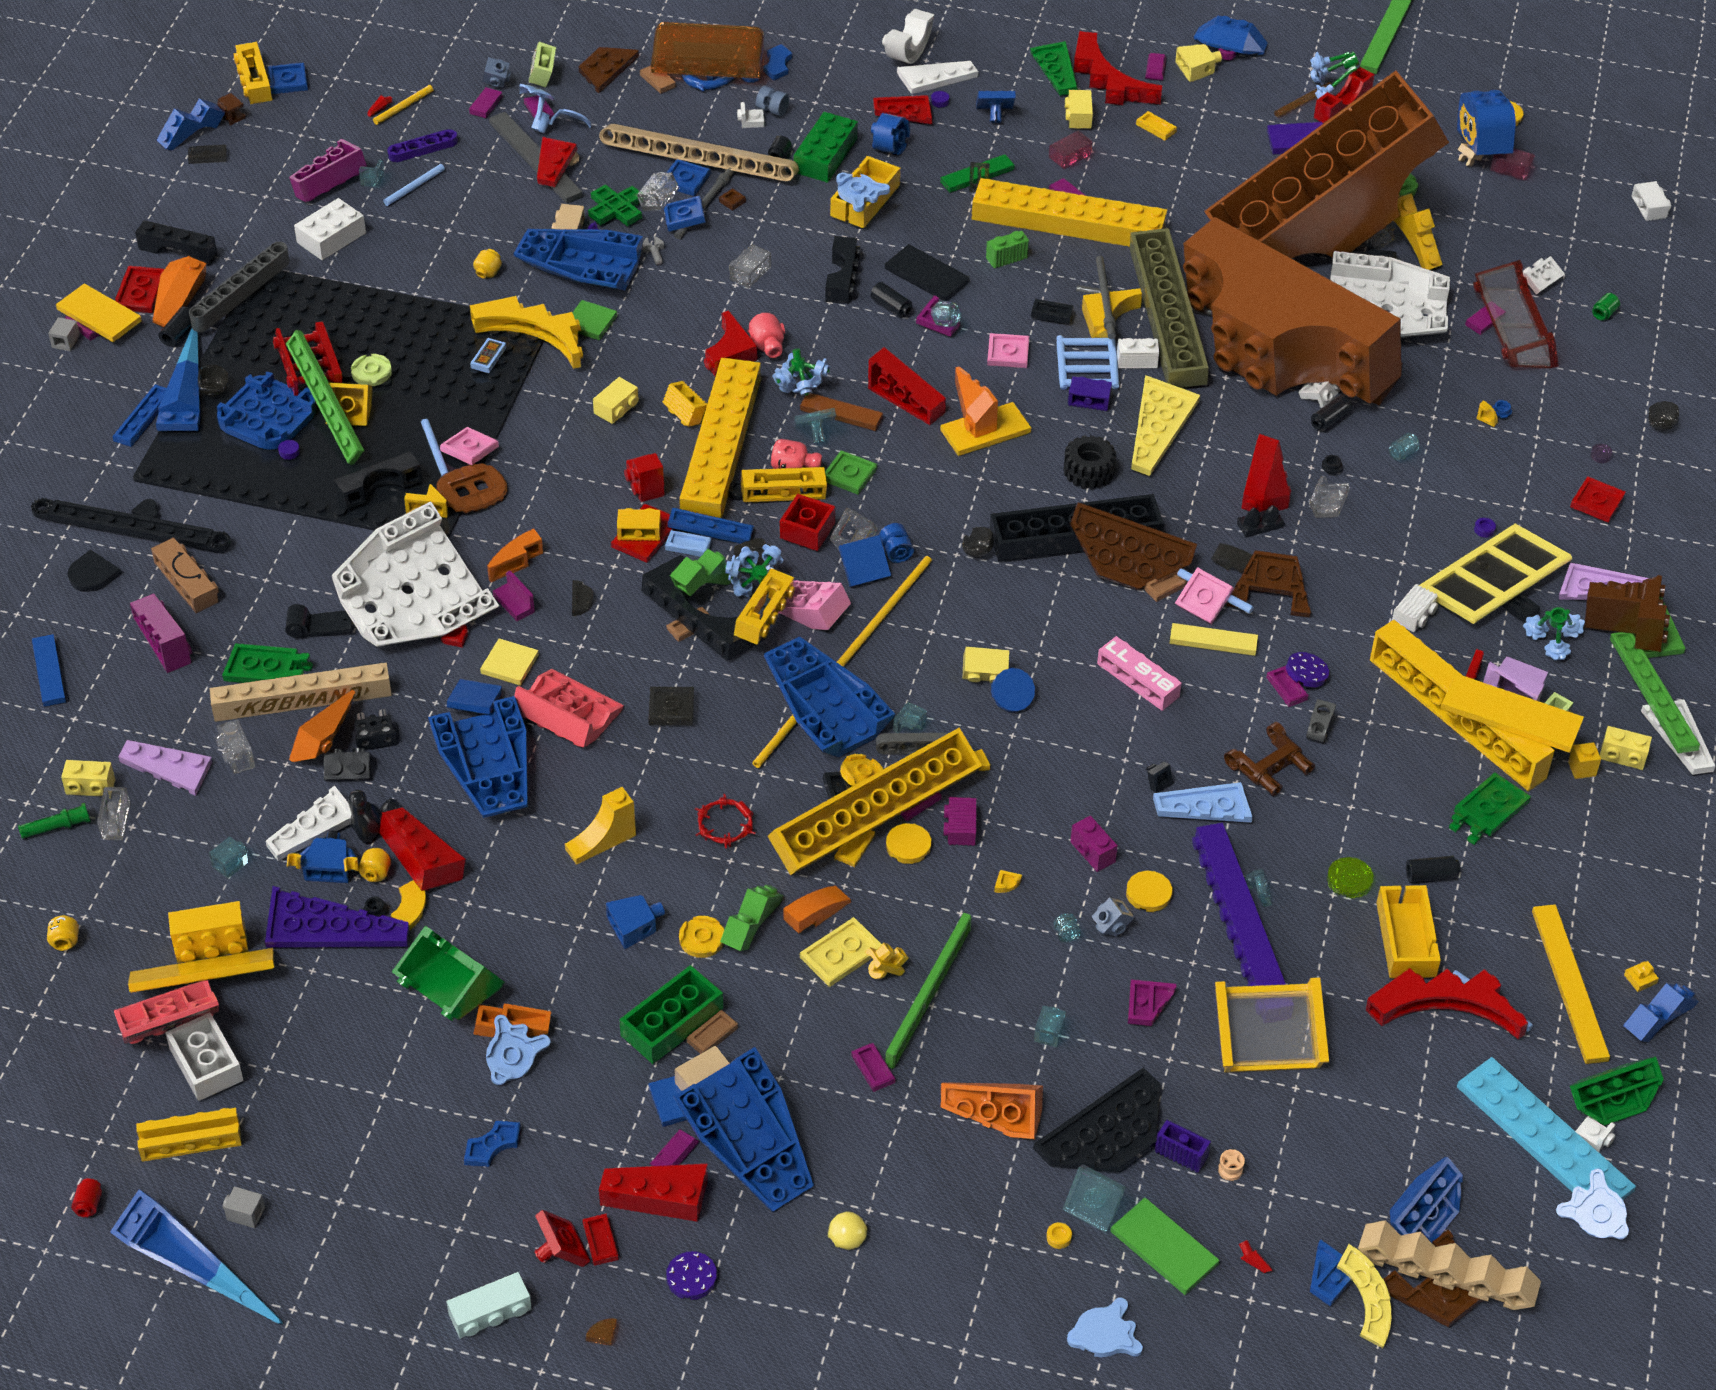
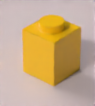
M1595 743L1573 745L1568 764L1574 778L1596 776L1601 757Z

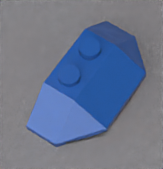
M1228 16L1213 18L1200 26L1194 35V40H1198L1207 46L1242 54L1257 53L1263 55L1268 45V42L1253 23L1245 20L1231 19Z
M1448 1156L1417 1176L1390 1209L1391 1225L1400 1235L1421 1232L1432 1243L1444 1232L1459 1213L1463 1175Z

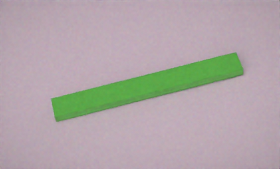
M1413 0L1391 1L1360 63V67L1377 74Z
M295 330L286 345L347 463L355 464L364 452V449L302 331Z
M1626 632L1612 633L1610 640L1677 753L1699 750L1700 744L1643 649L1634 648L1636 639L1634 634Z
M962 914L888 1047L885 1063L889 1068H895L968 936L971 930V915Z

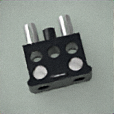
M382 709L379 711L378 717L370 715L369 718L365 719L364 713H361L362 719H360V713L357 714V720H355L357 748L372 749L397 744L396 732L392 728L391 716L387 715L385 709H383L384 716L382 715Z

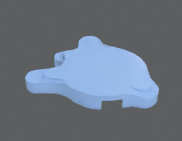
M839 173L836 177L838 195L844 201L851 203L856 212L864 210V202L876 203L880 195L890 192L888 184L875 182L864 174H861V177H853V174Z
M497 1015L495 1017V1036L490 1041L486 1051V1061L491 1071V1081L499 1086L528 1073L533 1065L535 1056L540 1051L548 1048L551 1043L547 1035L528 1038L527 1025H512L504 1015Z
M1601 1169L1591 1171L1590 1188L1588 1190L1580 1186L1575 1187L1571 1201L1557 1206L1556 1212L1559 1217L1575 1221L1583 1231L1595 1238H1616L1622 1240L1629 1234V1228L1626 1224L1627 1212L1622 1198L1607 1186L1604 1172Z
M1121 1297L1115 1299L1108 1307L1093 1308L1084 1312L1079 1317L1075 1327L1067 1335V1342L1071 1347L1079 1348L1083 1351L1086 1349L1089 1352L1095 1353V1357H1108L1117 1353H1125L1137 1357L1141 1355L1143 1348L1142 1344L1133 1337L1136 1324L1133 1321H1124L1122 1319L1127 1311L1128 1302Z

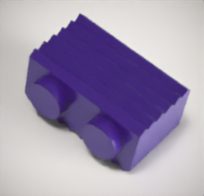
M1072 376L1068 405L1107 411L1112 382L1103 379L1094 380L1082 376Z
M1166 1120L1157 1134L1155 1152L1168 1157L1169 1160L1173 1159V1162L1177 1161L1178 1164L1190 1168L1191 1171L1195 1170V1173L1201 1170L1209 1156L1211 1141L1172 1121Z

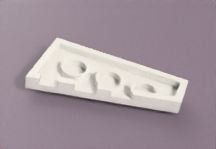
M971 61L897 67V74L910 93L915 94L978 77V70Z
M1685 700L1674 702L1698 740L1700 747L1697 751L1679 754L1650 706H1642L1641 712L1692 775L1714 772L1715 764Z
M335 785L329 789V794L324 798L320 797L313 802L314 806L306 812L303 810L298 814L297 819L293 823H287L266 840L267 848L277 861L287 857L290 853H295L311 845L315 838H324L329 831H338L351 824V811L348 802Z

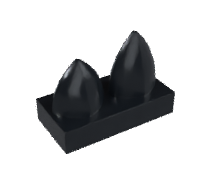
M1271 505L1262 512L1253 507L1246 516L1237 519V525L1247 538L1283 528L1284 520L1280 516L1278 508Z

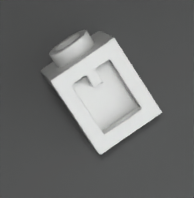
M741 102V109H737L738 121L742 123V128L764 127L763 110H745V104Z
M1587 1116L1575 1132L1596 1151L1600 1152L1604 1146L1609 1147L1615 1139L1616 1135L1613 1134L1616 1125L1611 1122L1606 1128Z

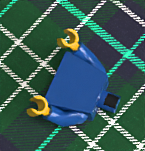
M329 831L326 838H315L311 846H308L300 854H288L287 867L295 866L296 869H300L302 866L305 881L348 883L349 870L359 871V860L353 849L347 847V841L340 839V833Z

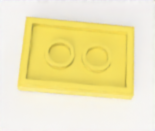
M853 917L801 951L800 958L831 987L872 959L871 956L865 953L869 947L878 949L882 944Z

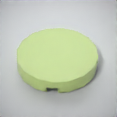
M371 354L368 357L363 355L357 358L351 366V374L354 381L362 385L377 386L383 384L390 378L392 373L389 359L378 354Z

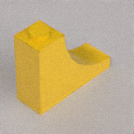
M1141 289L1109 292L1112 315L1115 320L1128 311L1141 308ZM1101 293L1083 295L1082 312L1091 338H1108L1107 329L1104 328L1103 322L1105 316Z
M623 787L603 795L600 810L593 822L580 835L565 843V850L576 865L636 836L634 801Z

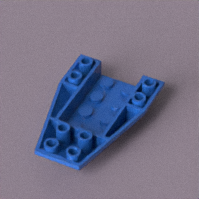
M527 229L514 251V256L537 269L561 278L625 291L639 264L643 236L611 230Z
M801 637L764 653V658L796 722L824 753L841 757L874 740L895 717V713L866 682Z
M515 696L493 701L494 712L489 715L484 714L453 722L450 712L428 717L440 756L483 818L528 807L526 728Z
M756 1047L737 1057L730 1064L697 1084L694 1083L673 1096L699 1140L772 1212L814 1186L782 1090Z

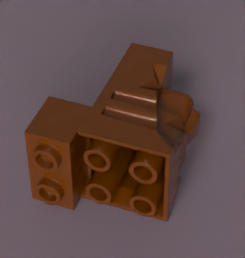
M1658 575L1657 577L1645 579L1643 583H1630L1628 581L1625 584L1608 581L1607 585L1602 582H1590L1584 628L1636 634L1635 649L1661 652L1662 643H1667L1668 631L1664 630V627H1669L1670 615L1666 614L1667 606L1663 605L1664 601L1660 599V597L1664 598L1666 586L1661 584L1662 576Z

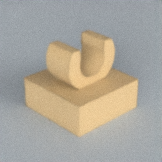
M1461 143L1458 148L1462 152L1458 160L1464 162L1466 157L1468 158L1466 166H1472L1475 160H1481L1484 156L1476 155L1468 144Z

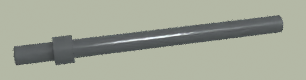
M726 169L724 173L718 176L714 186L701 200L703 210L722 186L725 187L729 178L735 171ZM690 226L678 229L674 237L680 240Z
M1102 256L1096 257L1105 316L1103 320L1104 328L1107 329L1108 338L1114 339L1116 337V322L1112 315L1104 259Z

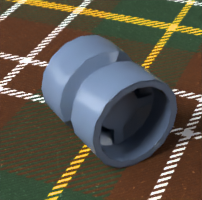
M763 86L758 92L756 107L781 117L788 109L790 96L779 90L776 91L768 86Z

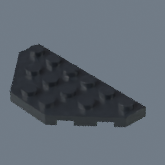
M1144 1067L1035 1142L1033 1149L1049 1166L1121 1172L1156 1147L1160 1083Z

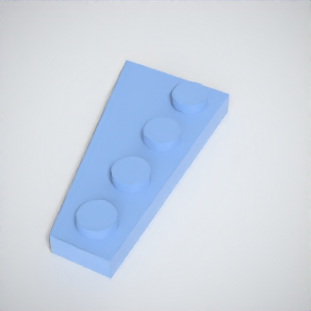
M1241 782L1154 793L1153 795L1155 808L1160 817L1252 822V814Z

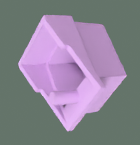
M1506 656L1500 667L1491 662L1489 663L1483 683L1539 701L1548 672Z

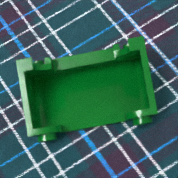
M427 926L422 929L392 970V973L399 977L397 980L399 984L406 989H409L410 986L415 988L443 1009L441 1014L451 1021L454 1018L458 1020L463 1018L497 993L505 984L502 979L460 951Z

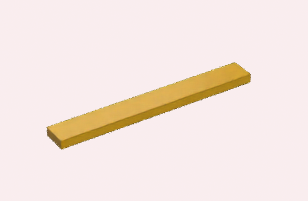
M1556 904L1533 907L1532 913L1585 1064L1608 1062L1610 1055Z

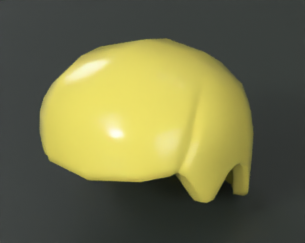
M843 1212L836 1215L830 1222L827 1235L837 1248L851 1250L858 1248L865 1241L867 1227L859 1215L853 1212Z

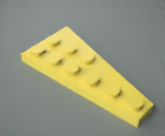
M1145 375L1132 470L1148 476L1152 474L1199 403V394Z

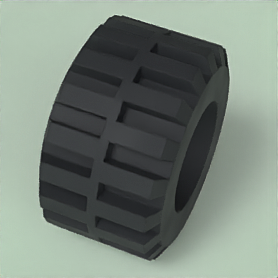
M1084 435L1081 438H1075L1074 441L1068 443L1065 449L1064 475L1067 476L1069 482H1073V485H1079L1084 489L1085 487H1089V489H1094V487L1101 488L1102 485H1107L1109 480L1113 479L1115 473V448L1113 445H1110L1108 440L1104 441L1102 437L1097 438L1094 435L1087 437Z

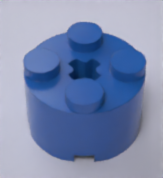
M882 113L877 122H874L871 126V133L873 134L872 148L900 155L907 146V143H904L906 137L910 136L909 121L900 116Z

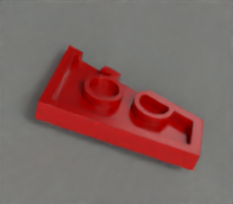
M928 95L873 98L876 116L887 113L903 117L908 121L932 124Z
M542 137L537 173L538 184L556 187L578 150L577 144Z

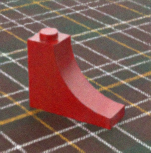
M729 310L722 313V328L725 332L723 337L714 346L705 350L704 365L714 376L717 374L721 358L757 361V345Z

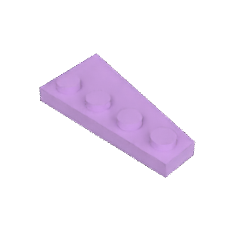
M1570 563L1559 593V599L1587 600L1590 582H1602L1607 585L1608 581L1625 584L1628 581L1630 583H1643V580L1649 578Z
M130 740L126 741L118 756L120 763L143 773L149 772L153 774L154 778L169 781L176 788L181 789L182 787L187 789L194 796L197 795L212 764L210 756Z

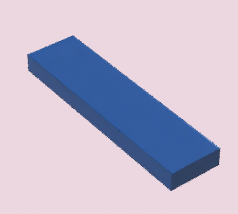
M155 384L112 436L113 441L132 447L158 415V408L167 388Z
M673 507L667 525L669 528L744 545L750 544L754 529L753 525Z
M54 634L32 638L43 706L65 703L66 699Z

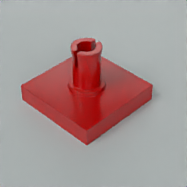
M541 1210L535 1215L547 1240L546 1243L535 1250V1255L542 1263H546L553 1255L581 1267L590 1262L571 1221L545 1210Z

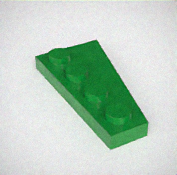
M1066 41L1030 48L1031 55L1059 96L1068 95L1069 90H1077Z

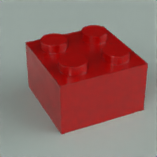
M797 493L780 519V539L818 551L835 525V506Z

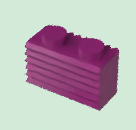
M949 797V805H944V818H948V822H944L943 836H948L949 845L962 844L963 846H974L976 839V798Z

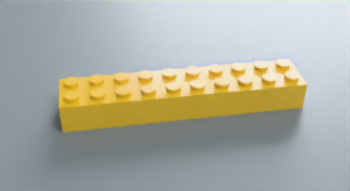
M980 178L972 202L971 220L1130 247L1131 232L1165 229L1167 209Z
M721 358L680 495V509L722 518L728 499L729 486L733 481L761 382V363Z
M1392 620L1375 632L1370 656L1372 663L1528 792L1547 779L1555 751L1551 746L1441 709L1442 702L1455 673L1462 674L1395 620Z
M959 727L774 829L768 835V838L789 874L793 875L845 844L852 842L870 830L875 829L936 793L973 774L982 767V764Z

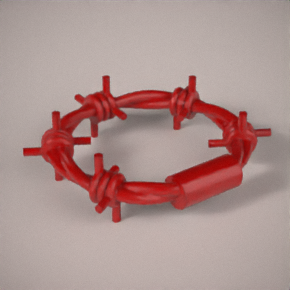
M723 794L724 798L720 797L715 802L709 803L706 806L702 805L701 809L695 808V810L699 811L697 814L700 830L695 835H701L706 841L709 838L714 842L724 844L725 849H727V845L731 847L732 842L740 840L750 833L756 834V832L752 831V816L754 813L743 801L737 802L733 799H726V794ZM715 805H720L721 810L724 805H734L746 819H749L746 825L740 824V826L744 827L743 831L731 838L730 833H728V836L724 834V838L714 837L710 835L714 829L709 831L702 825L703 818L710 819V816H707V811Z

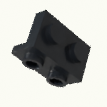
M364 748L352 749V752H344L343 749H330V753H324V780H370L371 753L366 752Z

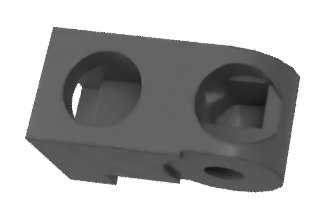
M1317 699L1306 738L1324 743L1329 727L1334 719L1336 704ZM1320 707H1325L1330 711V713L1318 709Z

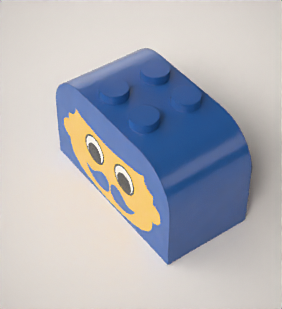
M1499 90L1462 93L1459 100L1457 131L1476 155L1513 153L1516 120L1514 107Z

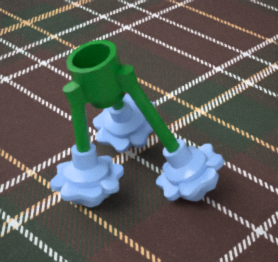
M1348 51L1331 58H1323L1316 52L1315 57L1310 60L1313 68L1310 75L1315 83L1320 82L1321 85H1324L1325 76L1330 74V71L1344 66L1345 69L1349 68L1332 85L1329 84L1327 87L1316 85V97L1319 99L1326 92L1331 94L1334 87L1349 74L1357 70L1356 66L1360 65L1354 51L1351 53ZM1339 59L1342 61L1334 66L1325 68V65L1330 64L1332 61Z
M1556 607L1551 612L1546 611L1545 616L1541 619L1538 615L1527 617L1526 623L1523 624L1526 635L1528 637L1532 636L1533 640H1537L1538 638L1546 637V632L1549 631L1546 621L1549 619L1550 625L1557 630L1556 639L1550 640V643L1544 649L1546 650L1545 655L1553 660H1564L1567 655L1571 654L1570 644L1564 643L1561 640V632L1565 638H1577L1578 634L1584 632L1583 626L1585 621L1581 619L1580 615H1571L1568 609L1565 610L1561 607Z

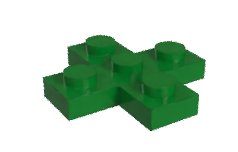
M605 184L591 192V199L598 203V205L588 210V216L599 225L606 223L614 217L626 226L642 219V212L634 206L645 201L644 194L634 186H630L617 194Z

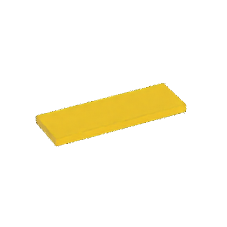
M1455 673L1441 705V709L1569 753L1584 719L1583 716Z
M273 948L132 971L130 972L128 982L129 992L273 969L274 952Z

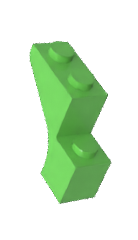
M709 549L698 560L692 561L686 557L670 575L674 585L690 596L706 583L723 585L731 583L728 580L729 574L725 573L726 558L717 551L714 553Z
M770 885L747 889L738 915L729 916L720 942L739 951L749 950L759 926L780 905L784 895L777 893L778 889Z

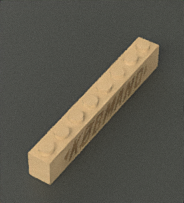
M387 662L210 688L211 706L215 722L331 705L351 690L356 692L353 702L392 695Z

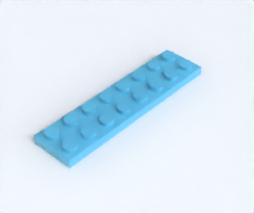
M1493 1057L1458 1081L1457 1088L1571 1192L1577 1186L1588 1190L1590 1188V1173L1594 1169H1601L1604 1172L1607 1186L1616 1192L1622 1200L1635 1191L1636 1186Z

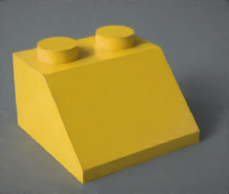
M329 383L350 424L367 426L372 406V386Z

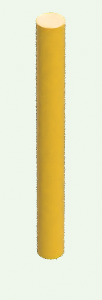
M431 85L426 86L373 118V122L376 125L380 124L433 92V87Z

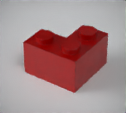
M656 453L626 460L625 478L627 482H631L633 494L637 495L641 502L664 496L663 465Z

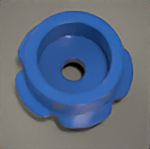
M1499 400L1493 405V409L1500 419L1507 418L1512 413L1510 403L1505 400Z

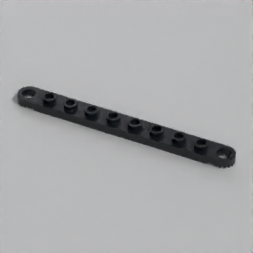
M38 498L31 505L32 514L40 519L163 542L175 538L179 544L182 543L184 546L216 552L226 551L231 546L230 536L224 531L218 532L199 526L60 500H47V498ZM42 506L47 507V508H45V510L43 509V511H42L41 509H40V511H39V509H38L39 507H42ZM218 540H225V541H223V543H221V544H220V543H218V544L215 543V542L218 541Z

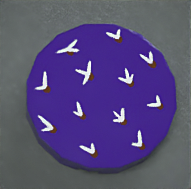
M1297 652L1288 658L1286 671L1295 682H1303V685L1306 687H1319L1328 679V666L1316 655L1307 652Z
M696 1251L677 1255L670 1261L666 1270L667 1285L670 1291L682 1299L685 1297L690 1298V1300H697L707 1296L714 1289L717 1280L716 1267L713 1261L707 1255Z

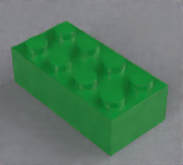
M823 112L793 155V161L799 167L797 174L828 183L858 139V121Z
M690 965L620 1018V1035L649 1062L654 1064L716 1013L723 1010V992Z

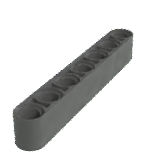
M274 242L191 307L189 316L192 329L196 332L206 331L284 269L290 262L287 244L284 242Z

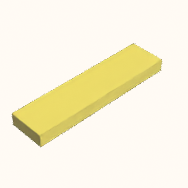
M1172 623L1169 644L1255 656L1258 635Z

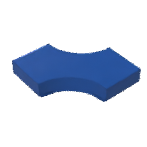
M782 44L767 50V57L770 61L763 66V72L773 81L787 75L788 68L786 63L792 59V52Z
M495 1121L493 1128L487 1134L479 1138L468 1139L464 1165L489 1167L492 1159L499 1152L509 1148H517L521 1123Z

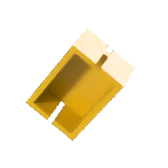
M240 901L168 913L170 936L177 963L248 951L246 928Z

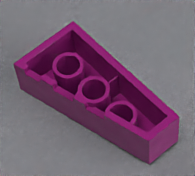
M341 138L337 141L338 145L335 148L329 147L326 150L327 154L322 157L317 156L313 159L312 165H305L289 177L295 196L304 202L314 200L316 196L329 192L331 188L345 183L349 178L360 175L362 171L368 169L362 149Z
M151 594L131 602L130 607L133 618L165 671L169 673L191 664L190 654H192V649L186 641L185 633L175 622L171 614L168 613L163 601H159L155 594Z

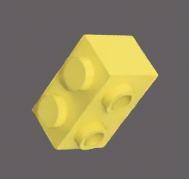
M1069 90V97H1065V120H1069V128H1091L1093 116L1091 90Z
M618 377L593 398L594 414L613 424L619 418H622L628 410L637 405L639 402L638 387Z
M965 648L962 679H968L970 682H980L982 680L992 683L995 676L1009 668V650Z
M1607 726L1600 757L1602 760L1643 770L1652 737Z
M66 760L61 777L66 795L111 797L115 783L111 762Z

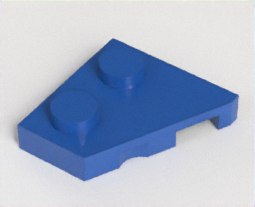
M1320 1240L1317 1247L1310 1292L1331 1306L1352 1280L1344 1272L1337 1269V1265L1343 1255Z

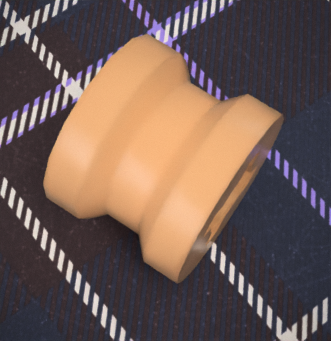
M1233 1149L1226 1150L1221 1154L1218 1172L1223 1179L1234 1181L1241 1177L1245 1163L1243 1154Z

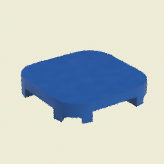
M270 372L256 377H252L250 374L245 378L246 384L226 404L220 402L217 406L218 425L222 431L263 449H277L281 442L292 440L316 414V402L307 387L303 391L298 389V396H294L292 388H288L287 384L275 380L273 373Z

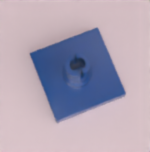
M978 91L976 109H990V122L995 123L996 114V122L1000 123L1002 122L1001 109H1013L1015 91Z

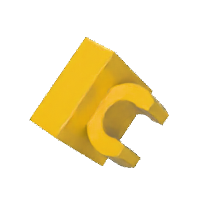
M1648 961L1628 968L1624 973V976L1637 992L1657 984L1659 979L1653 972V966Z

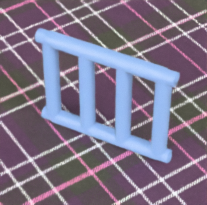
M1061 335L1057 336L1060 389L1065 390L1067 387H1070L1072 379H1067V373H1110L1111 379L1103 380L1112 382L1113 389L1119 388L1115 338H1064ZM1065 346H1108V351L1065 352ZM1109 359L1110 365H1066V360Z

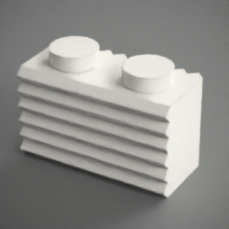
M1657 181L1634 184L1632 198L1645 220L1651 221L1667 218L1668 212L1671 209V203L1664 196L1663 189L1658 186Z
M1118 339V368H1157L1159 356L1158 339Z
M1415 584L1394 609L1392 620L1397 621L1400 625L1415 633L1418 627H1424L1428 615H1433L1438 608L1436 603L1438 595Z

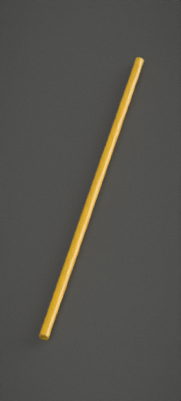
M925 556L839 658L838 664L843 667L847 664L932 562L929 556ZM793 714L752 762L756 768L761 767L796 725L797 722Z

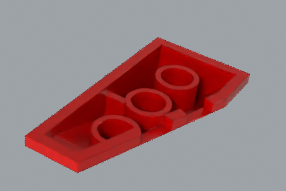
M1259 434L1243 494L1241 509L1250 511L1254 507L1259 512H1262L1271 505L1277 507L1279 511L1288 509L1291 488L1287 484L1286 479L1288 475L1287 471H1284L1282 462L1284 459L1279 440Z

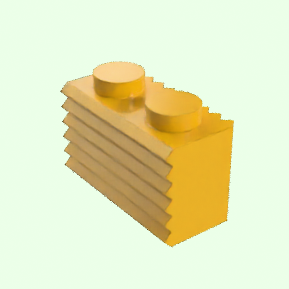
M684 381L669 384L662 401L668 407V411L675 414L685 426L690 427L700 424L708 403H705Z
M652 508L646 510L618 509L617 538L619 541L621 539L628 541L660 540V510Z

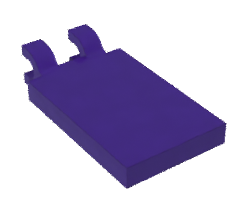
M1323 122L1267 125L1272 154H1283L1321 126Z

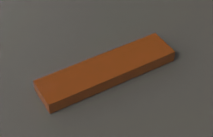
M813 393L805 396L800 404L801 411L876 431L883 418L882 412Z

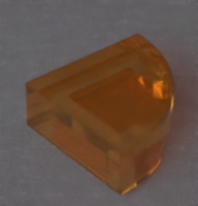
M609 1318L595 1323L588 1330L586 1341L611 1346L617 1326V1319Z

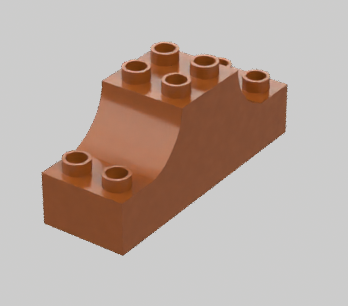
M1394 71L1204 212L1210 220L1216 217L1289 258L1308 253H1323L1333 258L1334 251L1351 253L1356 247L1400 216L1397 202L1405 180L1415 167L1435 155L1449 141L1434 115L1400 74Z
M1216 217L1183 243L1185 257L1183 269L1186 273L1189 301L1191 306L1197 310H1202L1206 306L1212 311L1213 324L1211 330L1214 334L1215 343L1214 360L1222 370L1226 372L1233 370L1245 377L1248 384L1253 388H1264L1276 396L1296 385L1329 381L1330 384L1338 385L1345 395L1349 397L1357 396L1368 403H1372L1401 377V319Z

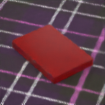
M128 266L115 301L133 312L153 313L160 276L164 269Z
M644 503V505L639 509V510H646V509H648V508H652V509H654V510H659V509L654 508V507H652V506H650V505H647V504H645V503ZM660 510L661 527L659 541H628L622 539L619 541L616 536L611 542V547L647 563L668 539L670 531L675 530L667 527L670 514Z

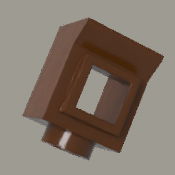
M232 93L218 99L217 106L225 112L223 118L229 121L230 126L246 118L238 110L244 107L243 103Z

